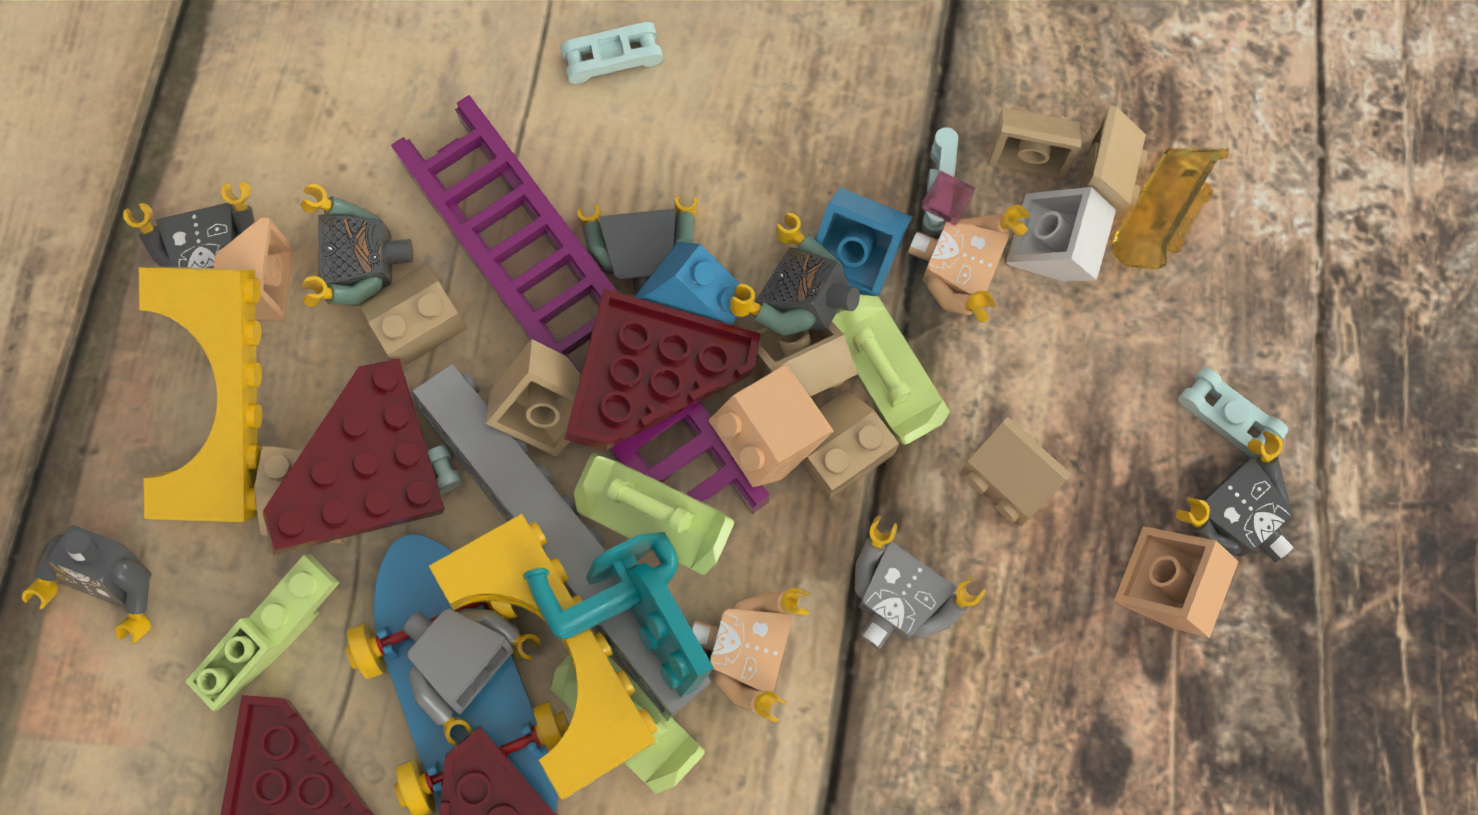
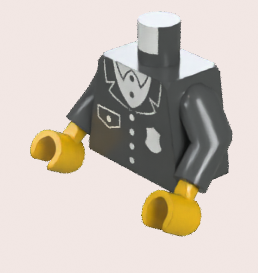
M245 181L239 182L240 198L234 196L230 182H227L221 188L222 198L227 203L156 219L157 226H152L150 223L153 212L151 207L145 203H139L145 215L143 221L135 220L128 208L123 213L124 220L128 225L140 228V239L151 258L160 267L214 268L215 254L255 223L252 207L246 204V200L251 195V187Z
M1264 431L1265 444L1256 439H1251L1248 442V449L1252 453L1259 455L1257 461L1252 457L1238 466L1202 500L1187 497L1186 500L1189 502L1191 510L1189 512L1178 510L1176 518L1179 521L1188 523L1194 536L1216 540L1231 555L1242 557L1259 546L1276 563L1294 548V545L1278 530L1292 515V510L1288 505L1289 498L1278 457L1283 448L1282 439L1276 434Z
M74 525L68 527L64 534L55 536L44 546L35 572L38 578L22 593V600L25 603L34 595H37L41 600L39 609H43L58 593V586L54 582V580H57L60 584L123 607L129 613V616L115 627L114 632L119 640H122L130 633L132 644L134 645L150 631V621L142 613L147 611L149 580L152 574L126 546Z

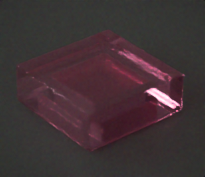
M940 170L922 202L921 209L956 226L976 188Z

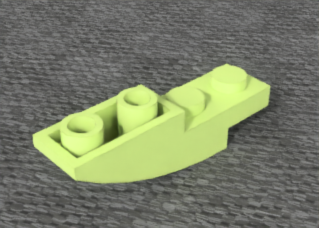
M311 554L303 555L250 617L238 620L185 683L212 711H218L257 678L299 637L320 614L316 609L340 582Z

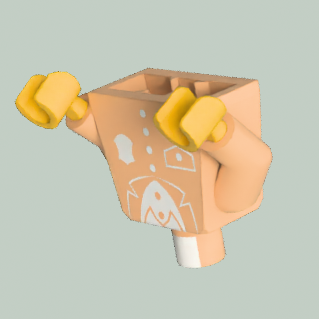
M1012 205L1005 213L958 219L955 222L947 221L939 240L916 232L908 254L929 262L922 281L928 285L929 292L943 310L966 315L973 313L976 320L980 323L988 320L989 317L982 308L986 306L995 308L997 306L987 290L1010 236L1006 232L1010 228L1015 235L1022 236L1028 230L1023 222H1017L1021 218L1030 217V214L1022 205Z
M795 587L788 589L786 592L761 593L736 601L731 609H724L719 627L695 621L692 630L701 647L712 651L710 662L714 667L712 670L714 672V683L733 704L755 712L772 723H777L779 719L770 714V707L776 702L786 705V700L773 693L793 615L786 613L789 612L802 617L809 614V610L797 608V602L802 596H811L810 592Z

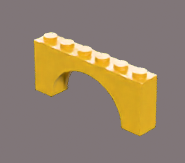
M138 267L139 310L151 311L169 317L195 337L211 364L217 390V408L212 430L197 455L180 469L160 471L143 478L144 519L245 522L258 515L254 486L262 450L261 445H258L257 429L260 428L263 418L262 407L260 404H257V387L261 384L262 368L260 363L257 362L256 346L260 344L262 335L260 322L256 321V304L260 301L261 285L260 281L256 279L255 269Z
M523 514L518 515L429 565L434 578L453 610L476 602L499 601L525 608L545 621L530 592L528 582L523 579L525 572L537 568L549 570V575L547 576L548 583L563 611L583 601L578 594L574 597L570 596L563 584L569 580L563 566L557 558L549 560L542 548L543 545L547 544L543 532L536 521L528 524ZM590 629L573 638L561 639L571 657L576 674V707L564 736L548 754L539 759L540 765L561 802L652 746L656 742L652 734L658 731L648 711L645 708L638 711L631 700L630 695L635 693V690L622 669L615 672L607 659L613 653L601 632L593 635Z

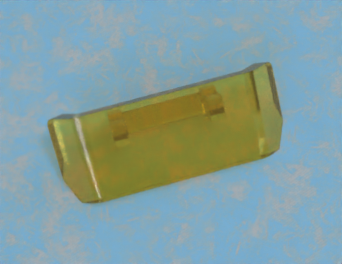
M1174 147L1164 152L1139 194L1135 207L1130 209L1114 236L1112 253L1125 266L1156 270L1166 266L1167 251L1179 253L1184 245L1183 240L1204 203H1207L1213 195V189L1205 181L1217 160L1228 159L1229 148Z

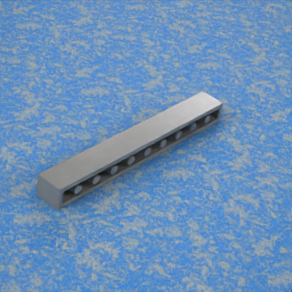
M452 364L412 390L416 409L505 520L508 522L523 514L528 524L536 521L547 540V544L542 546L550 561L557 558L569 578L563 584L571 597L578 594L584 601L617 584L613 576L592 585L587 582L586 575L592 562L602 553L606 552L602 547L605 545L604 540L593 526L589 525L586 527L577 517L579 513L572 499L566 494L560 496L551 485L554 481L545 466L541 463L535 465L528 457L527 453L529 450L524 441L485 424L488 404H485L477 394L479 393V388L467 372L461 374ZM631 608L592 627L596 633H602L613 655L666 721H669L702 694L712 682L707 676L695 691L680 698L676 689L671 690L661 676L660 666L662 664L654 650L648 651L641 641L638 632L640 625Z

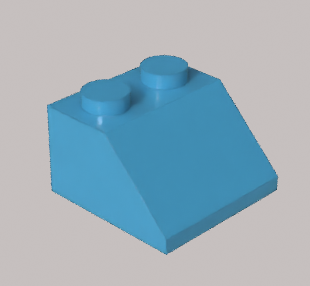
M840 187L828 203L815 240L842 264L849 286L856 287L859 290V294L879 296L898 254L912 216Z
M677 242L635 297L732 325L738 316L732 314L730 300L731 297H736L734 295L735 289L740 283L701 244Z

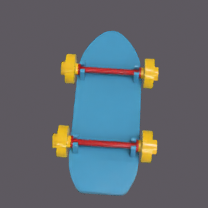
M417 534L403 536L393 542L381 564L374 593V623L377 636L374 635L366 622L347 630L349 645L345 646V652L354 670L359 668L361 674L367 680L384 674L386 672V662L425 770L424 773L421 765L415 758L396 767L398 782L394 784V790L402 808L408 807L412 815H428L435 811L434 798L440 811L445 755L456 745L450 744L443 734L444 726L436 725L416 703L409 678V672L413 663L407 657L408 651L416 642L406 635L403 630L409 618L417 612H421L434 622L443 610L447 608L452 609L434 578L429 565L451 554L453 551L433 539ZM499 601L476 602L454 610L456 612H460L465 608L493 610L508 621L518 617L516 605ZM511 654L463 713L458 715L454 711L452 716L465 719L471 727V732L481 725L556 812L558 795L540 765L539 759L548 754L558 744L570 724L565 712L557 713L550 700L535 707L532 706L513 654ZM461 724L454 725L450 730V736L453 737L457 744L469 734Z

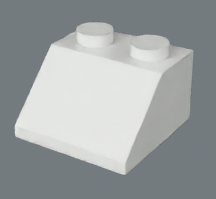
M1092 187L1026 193L1022 206L1028 211L1030 217L1021 218L1018 222H1023L1028 230L1022 236L1014 234L1006 263L1012 267L1062 282L1097 280L1116 209Z

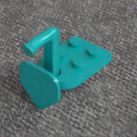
M665 532L635 536L598 556L592 562L586 575L587 582L592 585L613 576L617 584L564 611L548 583V569L537 568L523 574V579L528 582L530 592L550 630L560 639L573 638L631 608L640 625L638 632L642 643L648 651L654 650L662 664L660 666V673L664 682L671 690L676 689L680 698L695 691L714 669L667 587L678 569V557ZM653 550L660 565L652 568L646 563L639 564L637 561Z

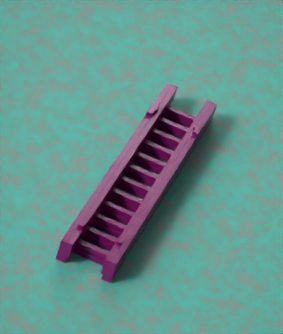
M468 95L457 102L458 108L455 109L460 123L468 132L467 135L461 139L453 140L438 150V153L427 161L424 160L410 139L406 140L403 137L393 143L391 147L402 166L528 339H533L567 356L575 366L568 355L590 340L596 317L559 342L545 324L587 295L599 307L604 289L617 291L472 97ZM479 147L489 162L446 190L436 175ZM501 176L511 192L468 220L457 204ZM522 205L533 219V222L490 250L479 233ZM545 235L556 252L512 280L501 263ZM567 265L579 282L535 311L523 293ZM701 402L609 449L617 461L660 482H664L706 452L717 466L718 471L687 492V495L705 503L724 488L731 485L752 514L769 503L770 494L763 485L752 487L708 421L711 416ZM682 420L694 435V438L650 468L638 450Z

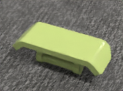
M860 294L859 304L854 311L838 310L832 322L845 335L857 371L856 376L893 436L901 444L906 445L941 426L950 414V410L878 296Z
M592 453L589 456L574 490L578 513L630 539L641 534L665 532L676 551L678 563L702 575H705L717 564L734 525V520L720 510L619 461L598 453Z
M568 655L555 669L550 689L574 712L577 701V681L571 657ZM607 657L614 671H620L621 668L610 657ZM625 672L635 690V693L630 695L638 711L645 708L658 731L652 734L656 742L626 761L625 764L655 794L675 787L703 757L705 750L673 718L666 721L638 684Z

